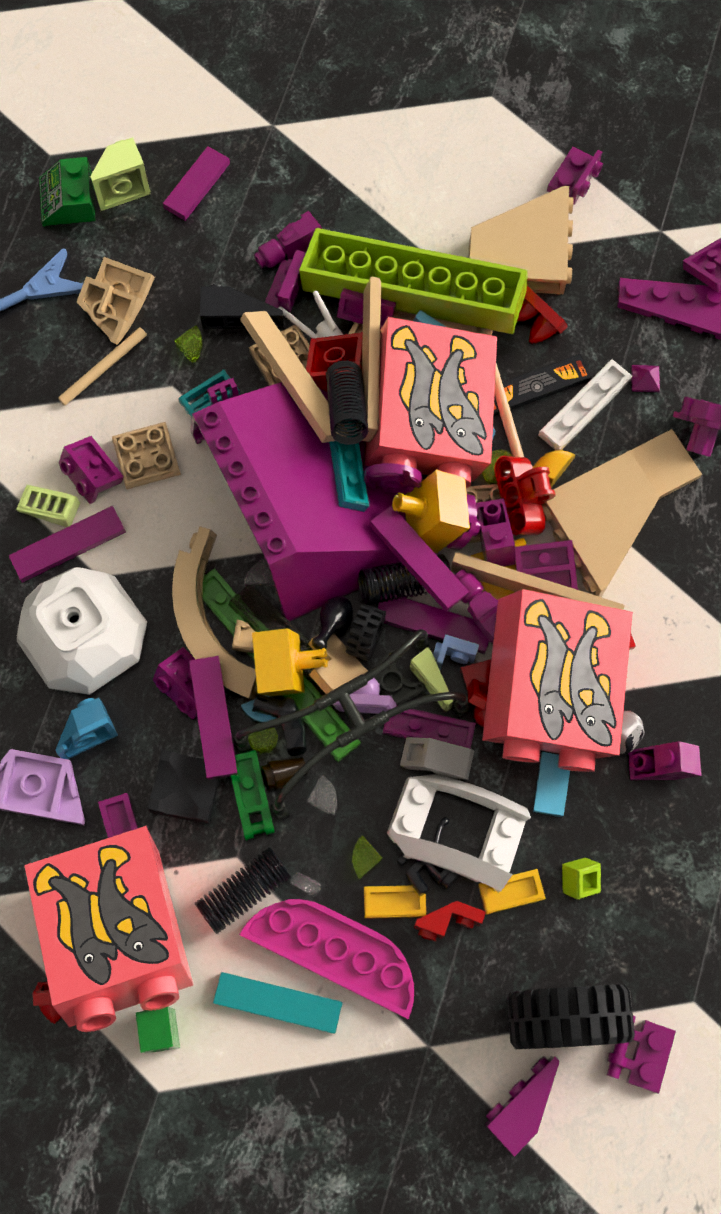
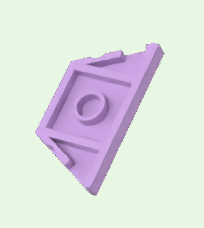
M10 749L0 764V810L84 826L85 818L71 761Z

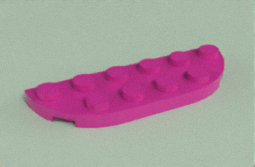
M290 899L260 910L247 922L239 934L409 1019L414 1002V982L411 970L399 948L380 933L316 902Z

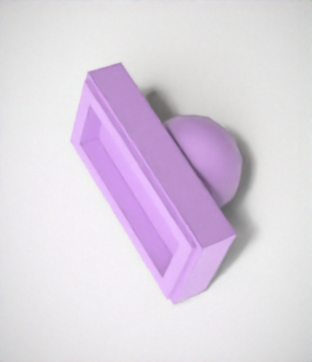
M375 678L368 681L366 686L350 694L360 713L378 714L383 710L386 712L396 707V702L390 695H379L380 687ZM339 701L333 704L339 712H345Z

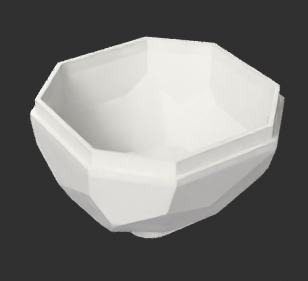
M75 567L39 584L25 598L18 626L17 643L49 689L90 695L139 662L147 621L115 576ZM78 615L79 619L77 622H69L71 616Z

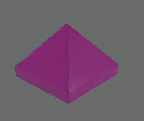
M631 366V375L633 376L631 379L632 392H660L659 366Z

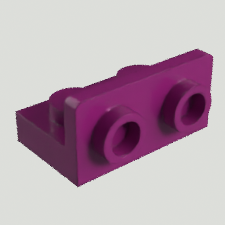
M572 147L548 184L547 192L562 186H569V197H573V205H575L580 196L584 198L591 185L589 181L592 176L596 178L599 175L603 163L600 162L603 152L597 150L595 155L591 156Z
M296 250L293 259L281 261L265 303L276 308L283 307L291 313L302 285L299 270L306 252Z
M92 436L63 447L59 460L60 469L63 474L70 478L76 486L77 492L84 496L89 504L96 501L98 493L121 484L124 476Z
M182 647L158 664L153 682L162 693H165L176 703L177 708L181 712L194 719L197 717L189 661L195 660V658Z

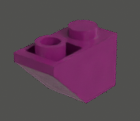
M504 498L476 503L477 520L480 521L481 525L479 534L484 560L503 567L515 565V542Z
M677 741L634 749L629 753L630 780H679L701 776L699 746Z

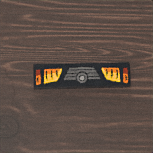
M581 354L509 379L502 382L510 410L586 383L590 381L591 375ZM495 395L493 417L500 414Z

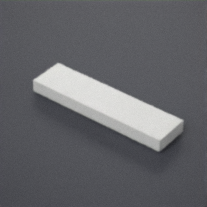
M611 359L539 431L538 436L553 449L563 450L631 381L633 376Z

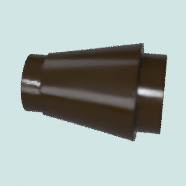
M301 757L298 759L267 761V765L261 766V773L266 788L278 790L285 786L291 777L305 764L304 759Z

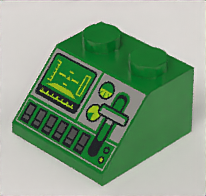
M87 157L60 159L39 177L41 221L43 226L96 221L94 190L90 177L92 172Z

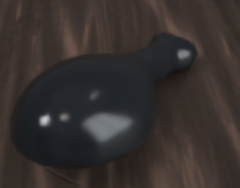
M342 596L333 597L322 606L320 611L322 630L312 640V646L317 650L327 649L329 638L334 634L342 633L351 624L353 607L347 598Z

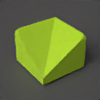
M582 858L562 864L563 893L575 899L601 893V863L588 858Z

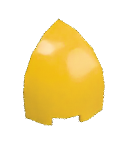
M563 450L551 451L542 456L534 464L533 468L549 467L550 474L548 478L552 488L573 461L575 454Z

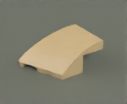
M104 257L96 279L86 276L77 303L109 337V340L118 345L138 315L155 277L150 273Z

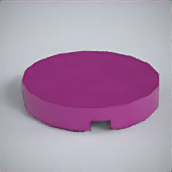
M382 463L367 467L364 471V481L366 486L373 490L376 489V486L383 487V492L410 493L415 487H421L422 474L416 468L407 465Z

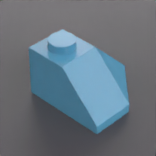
M94 698L85 699L77 705L78 708L71 710L56 747V753L60 758L70 759L118 736L100 698L95 700Z

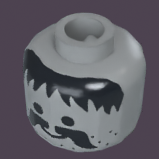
M623 711L620 755L631 753L644 737L643 722L637 714L631 711Z

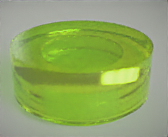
M273 727L248 735V741L251 748L256 750L257 753L266 754L276 748L278 734Z

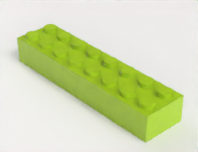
M320 228L315 229L299 270L302 290L313 293L318 291L320 295L340 298L341 292L345 288L364 294V289L370 277H377L381 280V298L396 302L395 310L417 314L419 310H422L432 318L508 334L514 333L527 291L528 270Z

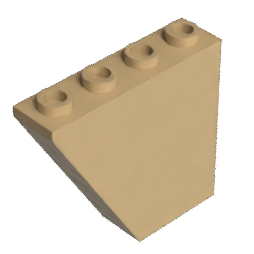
M562 186L471 227L468 258L528 270L527 286L535 293L564 294L566 284H571L572 268L568 267V260L572 258L573 245L568 244V237L572 236L573 220L568 219L569 214H572L573 197H569V186Z
M630 450L553 489L556 496L542 504L546 522H549L552 526L556 542L572 540L575 568L579 570L583 577L582 583L588 593H593V595L599 597L603 596L660 498Z

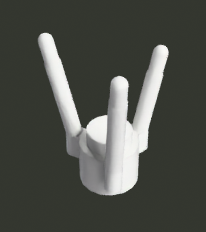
M314 291L313 295L325 320L317 325V334L283 307L278 308L283 310V315L312 339L343 335L333 321L318 291Z

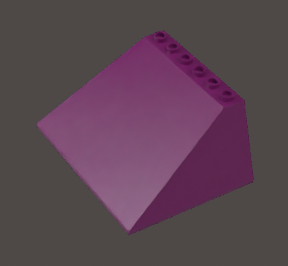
M282 382L217 402L192 414L191 434L196 444L202 443L201 440L205 439L268 563L281 604V612L287 623L322 607L326 601L333 597H344L358 590V575L361 569L376 568V566L381 567V565L386 566V564L391 565V563L396 564V562L401 563L368 526L371 520L392 506L393 499L398 494L383 492V487L376 486V489L373 490L366 486L369 507L365 512L339 507L330 442H321ZM320 389V391L328 401V393ZM361 441L359 446L363 471H365L369 467L365 465L366 441ZM399 511L398 513L406 521V513Z

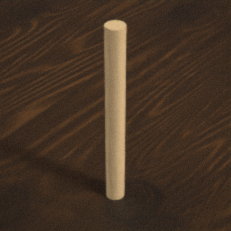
M139 327L58 397L59 401L64 406L71 402L147 336L145 331Z

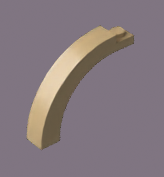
M200 526L198 532H195L190 540L189 547L191 552L187 553L179 550L175 563L172 597L177 625L186 646L195 660L219 656L224 686L237 694L254 700L257 695L255 669L238 661L221 645L206 617L203 603V580L217 534L211 529Z

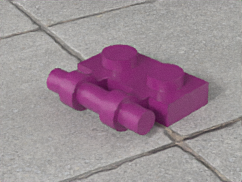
M643 1020L641 1031L639 1032L634 1029L635 1036L633 1041H636L637 1045L633 1059L625 1057L629 1043L615 1044L613 1053L609 1052L607 1062L610 1063L607 1076L619 1079L623 1067L629 1070L626 1083L659 1094L676 1031Z

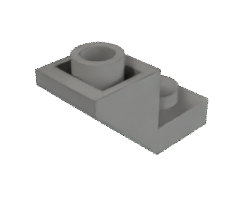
M406 737L400 766L408 770H427L440 776L468 780L474 750L432 738Z

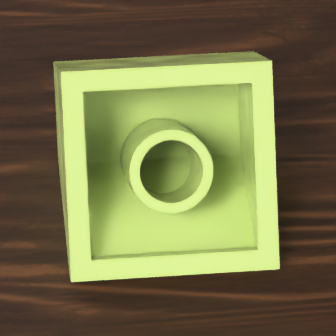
M133 137L119 140L107 146L90 176L101 211L151 194L144 163Z

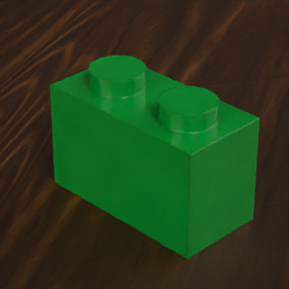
M165 1007L159 1010L135 1012L141 1053H154L180 1048L175 1009Z

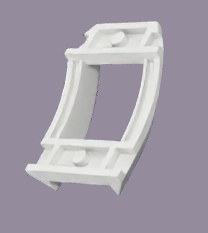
M431 774L408 777L406 779L387 834L393 843H397L404 853L403 857L444 868L475 882L484 883L494 888L493 890L496 892H501L513 875L509 873L525 822L531 817L528 808L494 792L460 780ZM436 790L465 798L494 810L479 858L441 844L419 839Z

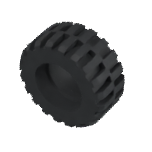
M626 985L510 992L507 997L510 1043L515 1049L621 1044L632 1042L635 1036L631 993Z

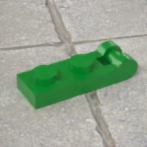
M254 750L235 755L238 775H232L231 779L245 840L253 839L254 835L265 832L266 835L273 834L275 830L257 752ZM261 812L263 821L251 823L249 815Z

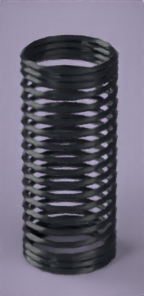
M347 360L338 361L332 364L326 372L331 436L340 444L351 445L361 442L369 432L363 375L361 368L356 363ZM354 424H357V425L351 426V427L341 426V425H354ZM340 428H344V429H353V428H356V429H354V430H343V429H340ZM357 430H360V431H358V432H356V433H352V434H345V433L339 432V431H342V432H355V431H357ZM359 434V435H357V436H355V437H343V436H341V435H344V436H353V435Z
M437 555L451 571L449 561L445 555ZM396 562V564L391 563V565L386 564V566L381 565V567L376 566V568H364L360 570L358 575L361 597L366 605H375L379 602L393 601V599L398 600V598L403 599V597L408 598V596L412 598L413 595L417 597L418 594L422 596V594L427 595L428 593L424 591V587L417 579L415 580V577L408 569L406 573L405 566L399 562Z
M270 847L262 851V855L258 854V859L253 858L254 863L249 861L250 867L245 864L246 871L240 868L242 875L236 871L235 874L238 879L231 874L233 882L230 878L226 879L229 886L225 881H222L225 890L219 884L217 886L219 891L213 888L217 898L209 891L208 894L213 902L204 894V898L209 906L203 898L195 902L196 907L216 934L226 929L224 922L230 926L228 918L232 922H235L233 915L239 919L237 911L244 915L241 907L244 911L248 912L245 903L249 908L253 909L249 899L254 905H257L253 895L259 902H262L257 891L263 898H266L261 887L268 895H271L265 883L275 892V888L269 879L277 888L280 887L273 875L281 885H284V883L292 878Z

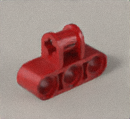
M499 457L495 463L494 472L501 499L504 498L512 534L540 535L546 525L542 504L556 496L555 491L551 489L548 478L550 474L549 467L533 468L530 460L525 457Z

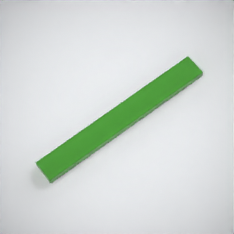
M215 568L204 576L203 601L233 637L237 620L248 623L256 632L267 631ZM246 652L255 663L254 653ZM304 674L305 693L282 695L285 699L287 697L292 698L297 703L299 710L314 704L315 700L322 697ZM331 706L302 717L303 722L324 747L334 742L339 735L350 730ZM357 739L343 748L335 749L330 754L339 762L357 748L361 742Z

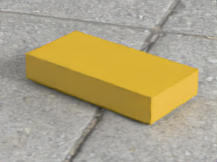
M538 869L512 875L501 892L494 891V888L484 883L478 884L486 915L546 899Z
M412 885L364 887L365 919L423 917L426 915V894L419 896Z

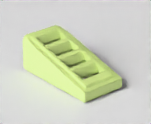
M26 485L16 510L26 515L69 527L74 520L80 502L77 496ZM31 494H34L36 497L32 506H26ZM41 498H46L42 508L38 509ZM51 501H55L52 511H47ZM62 503L65 504V506L63 508L62 513L60 514L57 512Z
M429 647L411 659V672L425 685L426 690L431 695L449 692ZM453 699L436 702L447 712L452 707Z

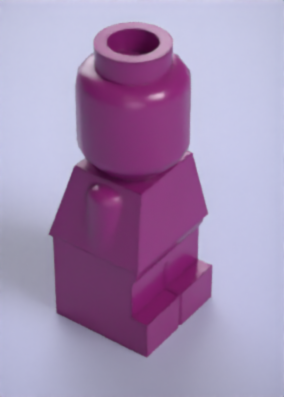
M309 211L301 215L300 220L289 223L276 235L278 241L271 239L258 247V252L254 254L256 262L261 269L264 267L272 268L285 260L286 256L288 259L293 258L296 250L307 252L315 229H322L321 225Z
M462 569L455 576L468 589L469 593L461 601L465 604L469 603L467 611L472 616L476 626L493 645L498 600L491 593L483 592L484 587L473 573H467Z

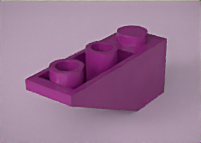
M543 1056L531 1068L534 1074L526 1082L522 1079L519 1080L508 1093L512 1097L503 1106L498 1102L486 1114L489 1120L484 1126L514 1157L538 1133L560 1062L555 1056H551L548 1060Z

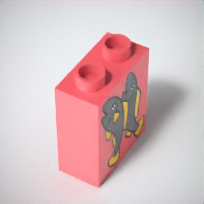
M388 317L380 329L378 430L370 442H366L365 465L372 466L382 463L402 464L416 468L424 475H430L435 470L464 477L466 488L470 487L471 482L491 464L497 336Z
M525 589L498 599L482 740L504 744L502 758L511 761L538 763L540 750L558 753V768L577 772H594L597 758L619 756L633 612Z
M147 826L24 865L52 1006L69 1027L76 1025L77 1030L81 1032L97 1031L115 1022L116 1011L140 1004L143 1010H159L174 1004L180 997L179 990L193 986L160 854Z

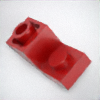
M455 901L417 919L414 928L419 930L418 936L435 942L437 937L443 939L451 916L457 918L455 923L473 929L474 925L480 926L483 923L486 912Z

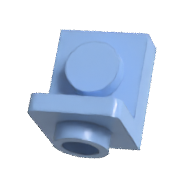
M445 634L443 643L437 642L433 653L439 670L442 668L445 655L451 656L453 661L461 664L474 663L479 644Z

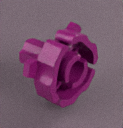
M684 396L680 412L674 411L673 417L695 423L686 450L711 457L718 432L721 430V405Z

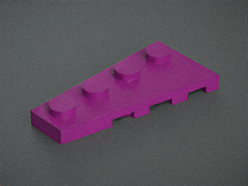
M620 278L618 282L617 307L647 317L653 315L663 318L666 323L672 325L676 323L691 327V331L701 334L704 331L715 335L716 339L721 340V291L717 292L706 285Z

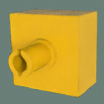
M435 470L422 481L420 488L415 487L412 492L406 495L398 493L393 499V510L406 513V522L434 553H438L470 529L464 477Z
M288 628L252 633L258 694L271 697L305 693L303 669L328 667V660H325V658L316 659L327 657L325 648L301 651L299 634Z

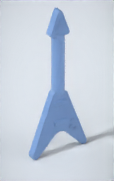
M61 249L23 286V289L1 298L0 311L26 299L80 293L83 283L59 277L67 257L66 249Z

